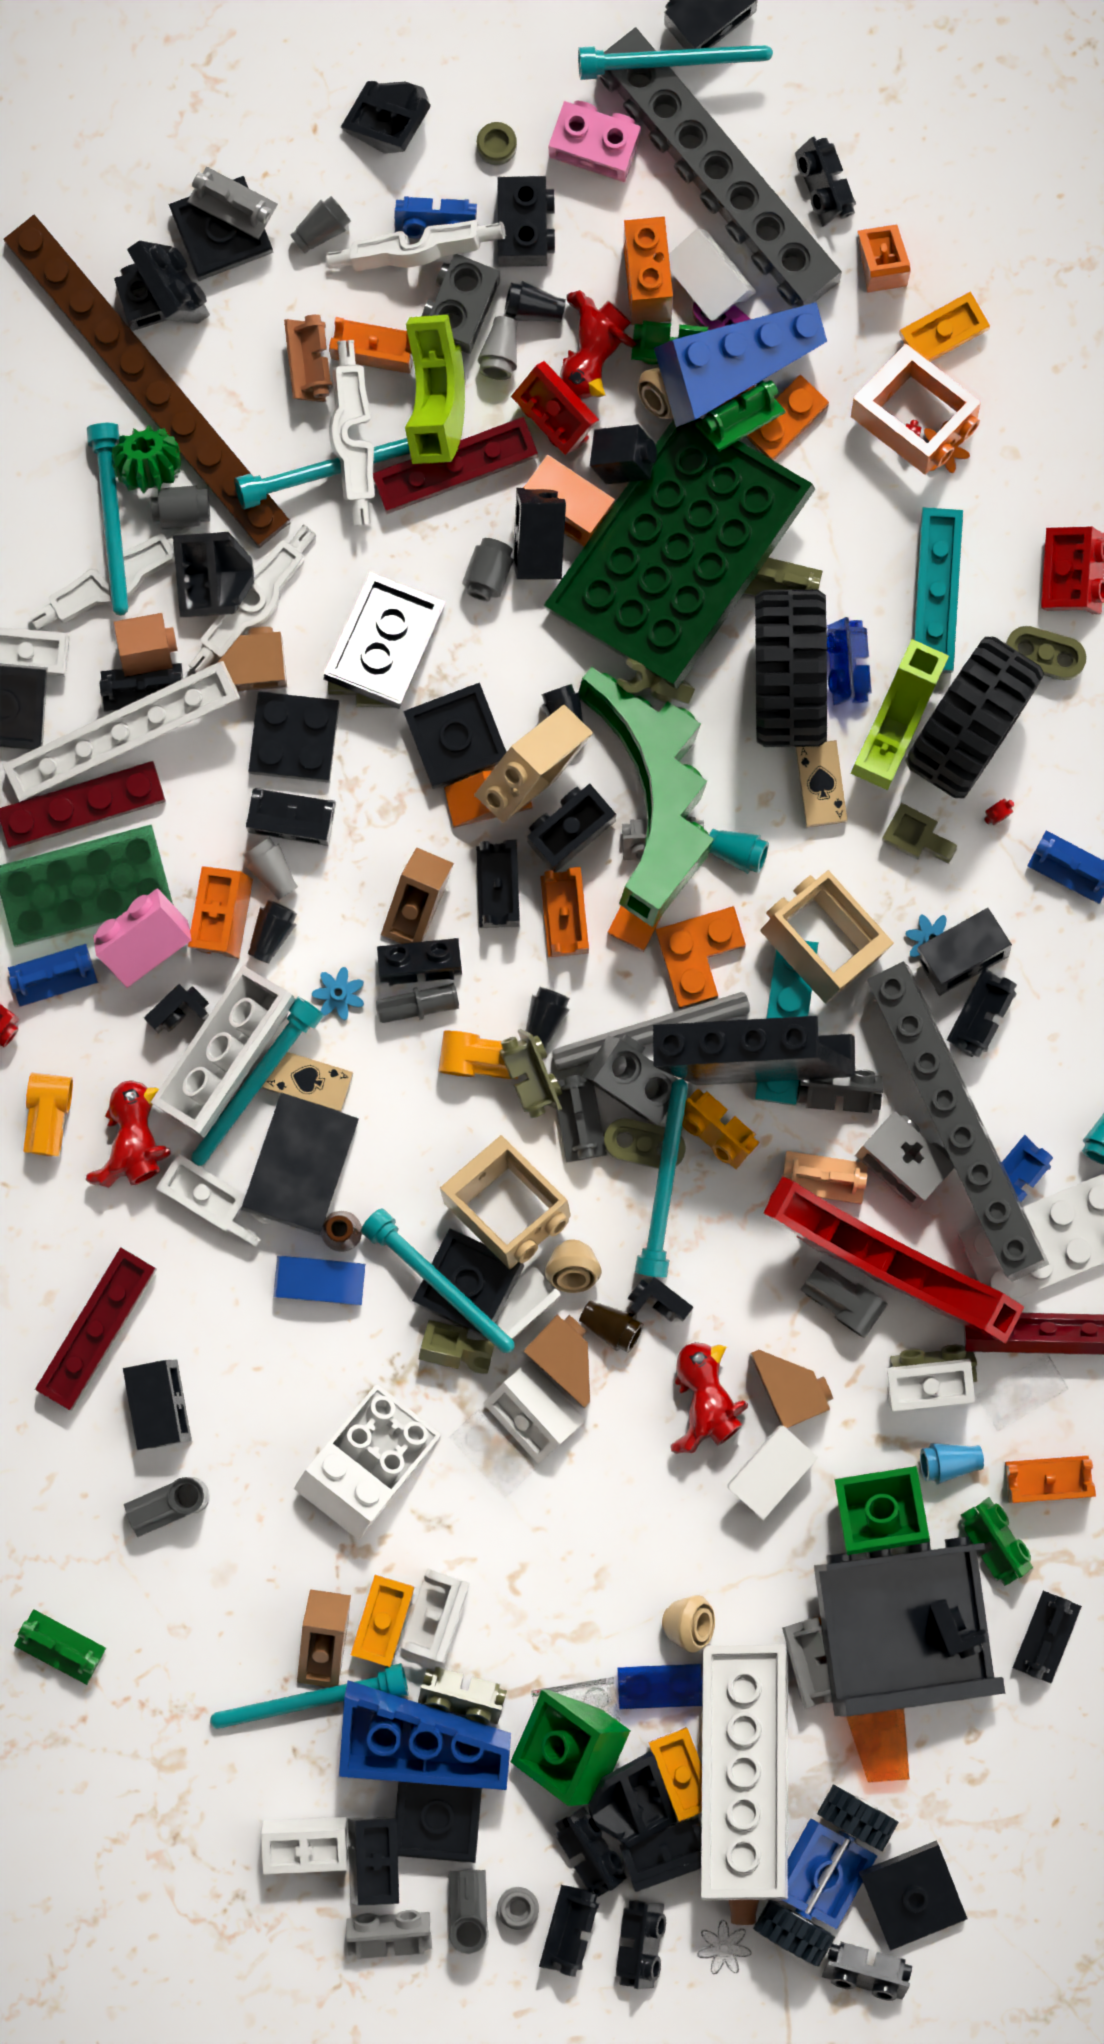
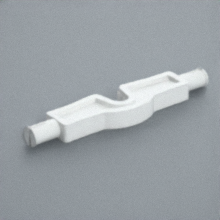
M477 220L433 225L425 228L420 241L409 245L410 241L407 234L403 231H398L375 238L352 242L351 249L327 252L326 260L329 269L353 265L355 271L390 265L402 268L416 267L433 262L442 256L479 250L481 242L505 239V227L503 222L479 226Z
M354 340L337 341L340 367H336L332 371L336 409L330 419L329 439L333 452L341 464L343 498L346 501L352 502L353 526L369 525L367 499L375 496L373 481L374 447L370 441H354L347 434L348 428L351 425L357 426L370 421L371 413L365 389L364 368L355 363Z
M303 524L289 543L281 540L269 556L254 569V584L251 588L254 593L258 594L260 601L255 606H249L242 601L236 613L218 615L214 623L201 637L200 641L204 647L192 662L188 664L192 670L197 673L207 668L216 656L221 659L240 635H244L251 628L259 627L272 616L278 606L281 589L304 562V557L301 554L302 551L317 535L312 529L309 530V527Z
M186 527L181 531L175 533L174 535H185L193 533L191 532L189 527ZM159 533L142 544L123 551L128 597L139 588L144 578L175 561L174 535L166 539L163 533ZM89 569L69 585L51 594L48 597L51 604L29 615L35 628L39 630L57 618H60L62 623H66L96 605H112L110 584L105 581L97 569Z

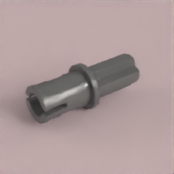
M454 983L420 991L415 987L412 993L376 1001V1011L381 1023L416 1016L419 1017V1020H422L424 1015L459 1009L458 995Z

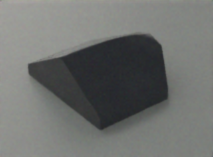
M367 81L343 121L341 128L346 133L385 154L405 152L430 109L431 104L425 89L421 86L406 81L389 83Z
M229 532L174 535L173 546L180 617L236 613L254 584L252 557Z
M651 1751L602 1777L588 1804L589 1813L595 1826L629 1848L677 1822L655 1755Z

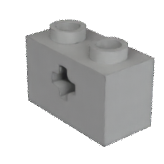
M894 1111L854 1156L912 1208L917 1210L955 1167L944 1147L935 1142L931 1144L919 1133V1126L906 1115L900 1116ZM907 1152L914 1157L909 1163L902 1159Z

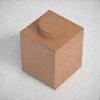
M162 613L114 621L119 655L125 677L173 668L170 652L178 651L174 627L165 628Z

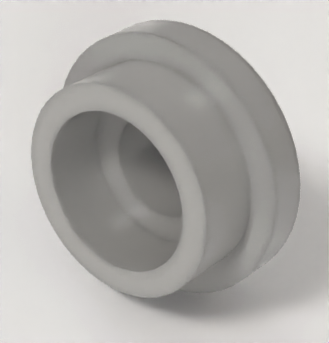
M510 1888L499 1898L497 1904L498 1916L502 1923L511 1929H525L531 1926L538 1916V1900L526 1888ZM521 1900L525 1903L526 1912L523 1915L516 1916L511 1912L510 1905L513 1901Z

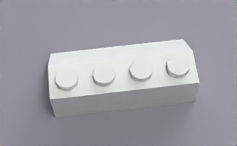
M242 965L151 1103L205 1138L233 1094L240 1088L242 1081L256 1060L263 1054L266 1045L280 1024L287 1018L289 1009L295 1001L293 994Z

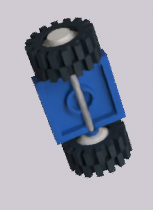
M834 1784L817 1814L845 1832L840 1830L837 1833L810 1818L788 1858V1899L783 1901L796 1907V1910L792 1911L776 1901L768 1900L753 1927L756 1932L769 1939L778 1947L818 1967L835 1936L810 1920L812 1917H815L837 1929L863 1883L859 1871L872 1867L878 1856L854 1841L858 1838L883 1852L899 1823L894 1818L878 1810V1807L857 1795H852Z

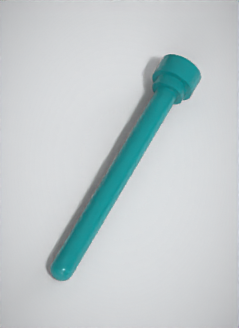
M768 45L604 54L603 50H596L595 46L578 47L580 80L597 79V75H604L605 70L764 62L772 58L773 50Z
M105 422L92 424L86 428L88 446L92 447L93 453L97 454L112 610L116 615L122 616L128 612L129 606L116 476L112 460V447L119 443L120 434L118 424Z
M407 438L375 446L373 464L410 454ZM333 458L263 479L260 475L253 477L251 473L234 478L236 494L243 509L260 505V500L266 499L267 494L340 474L341 464L338 458Z
M300 996L295 999L289 1009L291 1012L287 1017L289 1023L224 1109L205 1138L202 1139L191 1155L193 1163L202 1166L207 1162L302 1032L307 1033L310 1028H316L324 1014Z
M677 1079L672 1083L647 1248H642L641 1255H637L635 1273L651 1277L666 1278L668 1275L670 1260L666 1259L667 1251H664L663 1247L688 1092V1084L683 1079Z
M384 1208L376 1210L369 1216L361 1228V1233L373 1244L387 1245L501 1352L510 1353L515 1347L513 1339L398 1233L399 1228L395 1225V1218Z
M402 1663L391 1665V1667L385 1666V1671L378 1672V1677L355 1682L399 1697L409 1696ZM347 1684L215 1712L210 1717V1724L212 1727L220 1729L343 1702Z

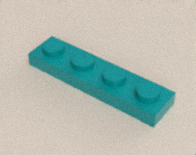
M923 507L921 513L914 640L949 655L942 673H953L963 510Z
M804 940L817 954L819 942ZM776 949L766 1018L808 1016L812 989ZM799 1080L757 1082L755 1100L795 1106Z

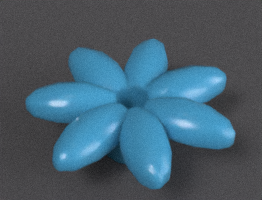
M921 914L919 916L921 930L912 929L906 931L905 934L908 938L918 942L910 950L909 955L911 957L919 956L918 946L929 941L930 936L936 937L943 933L947 921L945 915L940 916L932 926L930 920Z
M346 967L340 969L336 980L327 972H322L320 977L327 988H319L311 993L314 998L326 1000L321 1008L324 1016L331 1013L336 1007L341 1019L347 1020L349 1012L347 1004L354 1007H362L364 1005L361 998L352 994L358 991L364 982L360 979L348 982V970ZM337 990L342 991V994L340 996L335 995V992Z

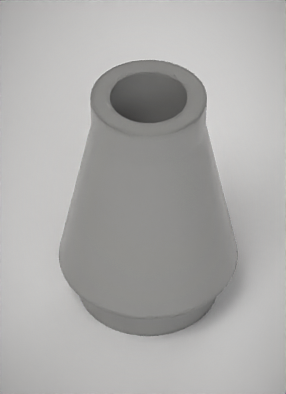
M506 316L494 318L491 331L477 359L480 364V373L488 378L507 380L511 378L512 372L517 369L516 330L518 322L513 318Z
M270 837L243 854L248 862L245 866L275 895L277 900H280L298 887L293 879L280 844L275 845Z

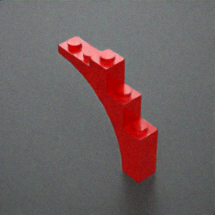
M783 1176L771 1194L763 1214L796 1234L798 1239L817 1251L856 1268L876 1282L912 1297L940 1315L1005 1344L1024 1309L1023 1305L1005 1293L902 1244Z

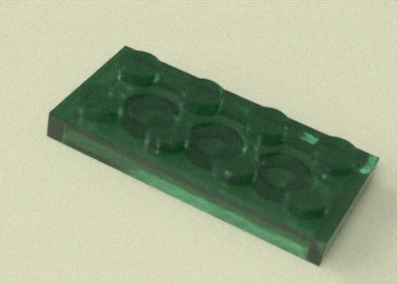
M152 824L0 865V896L15 948L98 926L109 919H116L128 910L136 898L142 895H149L157 888L174 905Z

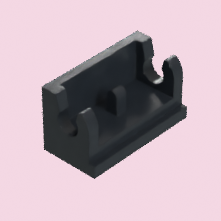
M516 488L512 564L517 579H562L566 501L565 499L558 498V491Z
M255 788L252 791L246 829L251 834L329 846L336 801Z
M517 839L504 840L503 843L491 844L489 841L480 842V846H476L479 928L520 927Z
M987 907L918 946L917 951L921 956L918 960L933 984L935 991L941 996L982 972L983 968L988 969L1008 958L1012 944Z
M161 1360L122 1368L137 1450L192 1441L178 1360Z
M348 1818L350 1903L357 1906L399 1904L397 1818Z
M698 1817L663 1829L630 1848L624 1844L619 1845L635 1892L701 1869L702 1827Z

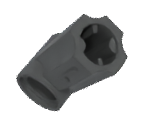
M821 1260L800 1289L809 1298L834 1313V1318L863 1338L867 1336L888 1306V1303L874 1292L859 1283L855 1285Z
M182 1477L123 1505L136 1536L140 1537L188 1515L199 1513L208 1504L210 1495L208 1487L199 1478ZM185 1484L193 1485L198 1491V1500L190 1508L183 1506L178 1497L179 1490Z
M486 1870L449 1871L451 1916L449 1936L451 1943L461 1953L471 1954L478 1952L485 1947L489 1938ZM465 1922L476 1924L481 1931L480 1941L475 1946H465L458 1938V1930Z

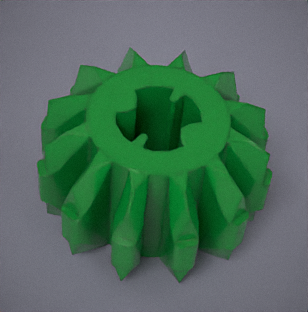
M150 425L144 431H137L133 428L132 435L119 436V443L112 447L115 476L118 477L120 483L126 485L128 491L137 488L143 494L149 488H156L160 491L161 484L174 483L175 474L181 472L178 443L173 436L167 434L165 428L153 431Z

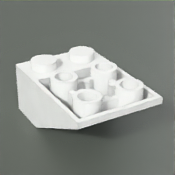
M376 1384L305 1469L293 1489L359 1540L437 1442L441 1434Z

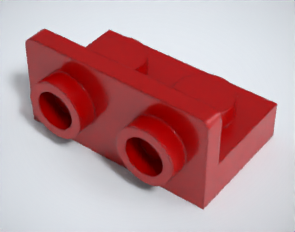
M545 361L537 364L511 395V398L521 407L522 412L535 422L548 436L549 441L559 448L564 455L584 445L589 439L587 434L599 421L596 415Z
M1093 526L1046 528L1041 608L1046 611L1086 610L1091 614H1101L1102 603H1104V533Z

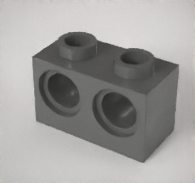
M454 254L450 264L445 262L442 264L435 284L440 287L435 301L428 299L422 316L446 315L448 313L458 314L462 318V322L458 327L452 328L454 344L460 345L461 351L471 354L500 284V270L459 254ZM464 276L472 277L477 281V286L468 292L459 290L455 284L458 279Z
M608 1035L581 1077L645 1121L659 1125L668 1112L672 1083L678 1078L653 1067V1061L642 1054L645 1047L633 1038L624 1035L621 1040ZM623 1055L626 1059V1068L622 1074L615 1076L612 1070L613 1062L617 1057ZM656 1078L659 1084L658 1091L653 1097L647 1098L645 1086L650 1079Z

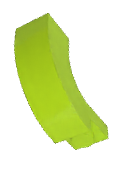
M449 315L409 317L406 329L415 368L416 398L413 413L405 426L412 464L451 462L460 444L465 414V378L461 347L454 344Z
M911 639L850 774L883 789H889L949 655Z

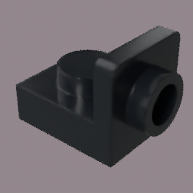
M178 984L144 1019L158 1034L164 1028L170 1032L185 1018L186 1014L183 1010L187 1006L205 1022L209 1014L204 1008L209 1002L193 986L186 991Z
M653 1277L649 1284L642 1279L627 1298L633 1303L629 1312L634 1315L640 1311L650 1297L653 1298L656 1303L652 1308L670 1322L676 1317L683 1322L694 1308L656 1277Z
M946 1599L930 1604L950 1656L958 1653L960 1659L984 1650L982 1643L989 1641L985 1629L961 1637L959 1632L967 1628L958 1606L949 1608Z

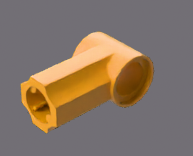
M445 1030L443 1032L438 1072L462 1077H475V1074L494 1078L512 1079L500 1054V1050L503 1049L501 1046L502 1041L481 1039L477 1034Z
M31 1072L26 1094V1108L29 1109L23 1152L43 1156H60L65 1114L69 1113L72 1100L73 1077Z

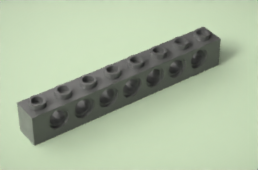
M635 27L608 48L604 54L656 50ZM670 67L605 70L604 75H597L608 91L612 93L616 90L625 100L623 107L628 115L636 123L642 120L651 131L648 136L653 145L661 153L668 151L676 161L674 168L679 176L687 184L693 181L702 192L699 197L705 207L712 214L719 212L728 224L725 225V228L731 238L739 245L744 242L752 251L751 260L757 269L765 276L770 273L778 282L777 291L788 305L793 306L796 304L800 307L814 303L840 282L842 271ZM635 74H643L649 78L650 82L645 87L638 88L631 85L628 80ZM661 104H668L676 112L669 118H661L655 114L654 109ZM692 134L701 140V144L696 148L689 149L684 147L679 140L685 135ZM711 165H720L727 171V174L721 179H712L706 174L705 170ZM738 195H744L750 198L753 204L748 209L739 210L731 204V200ZM762 226H771L777 230L779 235L773 240L766 241L761 239L756 231ZM789 256H796L803 261L804 267L798 271H789L783 266L782 261Z
M903 961L868 978L869 986L1005 1276L1013 1282L1049 1265V1261L912 970Z

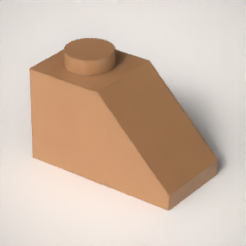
M272 627L249 629V635H240L218 661H224L238 692L288 687L283 637L281 631L273 632Z
M416 847L400 876L381 935L401 944L423 942L443 896L454 863Z
M557 1314L527 1346L524 1353L585 1409L590 1403L588 1342L582 1338L587 1331L570 1315L563 1320Z
M759 1349L750 1353L780 1425L789 1428L830 1410L827 1402L834 1398L824 1376L817 1379L814 1371Z
M310 1589L302 1625L297 1683L322 1687L339 1685L351 1595Z

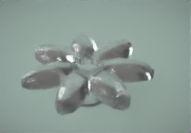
M721 1920L718 1926V1936L709 1930L701 1931V1936L710 1946L699 1950L697 1956L705 1959L714 1957L711 1963L712 1974H717L724 1965V1962L733 1973L739 1972L736 1957H748L752 1954L749 1948L738 1945L744 1938L746 1930L740 1928L730 1934L727 1922ZM722 1945L728 1946L726 1952L720 1950Z

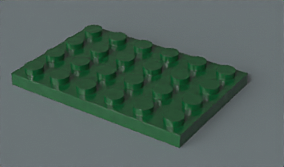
M673 418L655 444L657 459L655 463H652L651 479L633 481L627 484L544 604V607L550 613L624 658H630L643 664L655 676L662 678L675 689L679 688L816 490L813 483L739 440L718 451L695 426V423L701 420V418L676 427Z

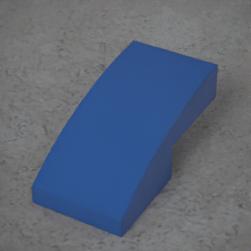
M277 1256L273 1297L362 1305L366 1264Z

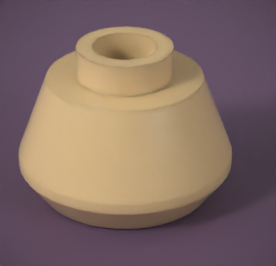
M654 368L644 371L640 375L638 383V393L642 403L654 416L662 419H673L660 369Z
M575 1239L566 1240L555 1247L545 1268L546 1279L556 1289L568 1293H578L590 1289L600 1279L602 1274L601 1266L592 1248L582 1241Z
M699 1595L674 1601L663 1614L662 1628L670 1641L688 1652H698L710 1642L715 1629L714 1610L710 1603L703 1596Z

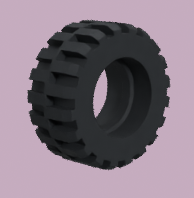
M817 589L763 590L755 595L756 742L763 747H819L827 742L826 594Z
M985 636L948 688L905 759L909 770L951 797L964 799L989 764L1045 674L1041 666L1000 639Z

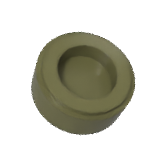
M488 123L482 127L477 135V151L480 157L489 164H505L516 153L517 138L515 132L505 123Z

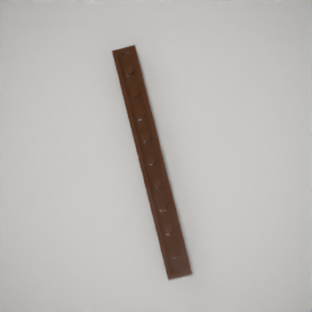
M33 214L7 235L3 240L8 248L158 428H165L167 434L175 438L180 454L259 548L289 525L290 519L269 494H267L266 499L260 500V505L247 509L241 507L235 490L234 478L250 474V471L37 216Z

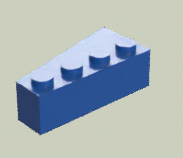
M817 302L674 339L655 347V355L676 427L696 420L826 343L827 338Z
M347 1681L344 1696L339 1777L507 1790L511 1746L510 1732L362 1684Z

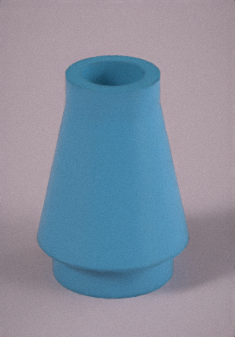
M931 1443L929 1448H923L920 1451L922 1475L926 1482L934 1481L938 1485L970 1472L983 1470L984 1456L980 1445L961 1446Z

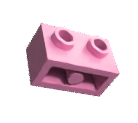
M576 100L574 104L564 101L548 145L549 157L625 182L640 140L641 126L636 125L634 119L624 114L613 113L612 116L599 113L594 105L584 101Z
M158 888L149 895H142L136 898L126 912L116 919L105 921L98 928L96 934L93 935L96 956L127 988L192 941L188 920Z

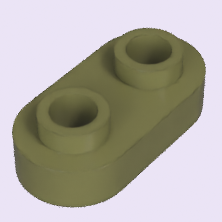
M1018 627L1011 632L1006 641L1007 645L1018 652V645L1020 643H1029L1033 648V652L1025 656L1039 664L1045 676L1064 681L1074 679L1082 672L1086 664V651L1080 642L1073 638L1036 627ZM1060 654H1067L1070 656L1072 664L1068 667H1063L1059 665L1057 657Z
M628 1118L615 1120L608 1126L605 1132L604 1143L606 1150L612 1157L618 1160L659 1169L661 1156L657 1152V1146L663 1142L665 1127ZM619 1134H630L633 1138L632 1144L626 1148L619 1146L617 1143ZM682 1136L680 1137L676 1166L682 1162L686 1151L685 1141Z

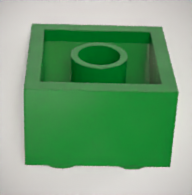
M917 1466L834 1479L847 1555L930 1542Z
M544 1689L541 1690L510 1762L567 1806L589 1804L601 1778L613 1772L631 1730L598 1707Z

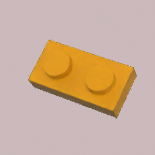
M970 291L900 329L899 335L904 344H907L931 362L988 331L990 324Z
M374 1575L350 1655L391 1667L415 1586Z
M685 1727L648 1742L652 1753L655 1755L678 1821L680 1822L702 1813V1764L688 1728Z

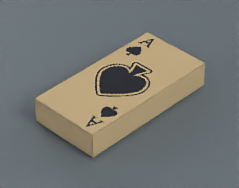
M837 740L827 741L819 747H795L806 828L847 823Z
M287 1052L262 1088L276 1093L282 1092L342 1112L354 1073Z

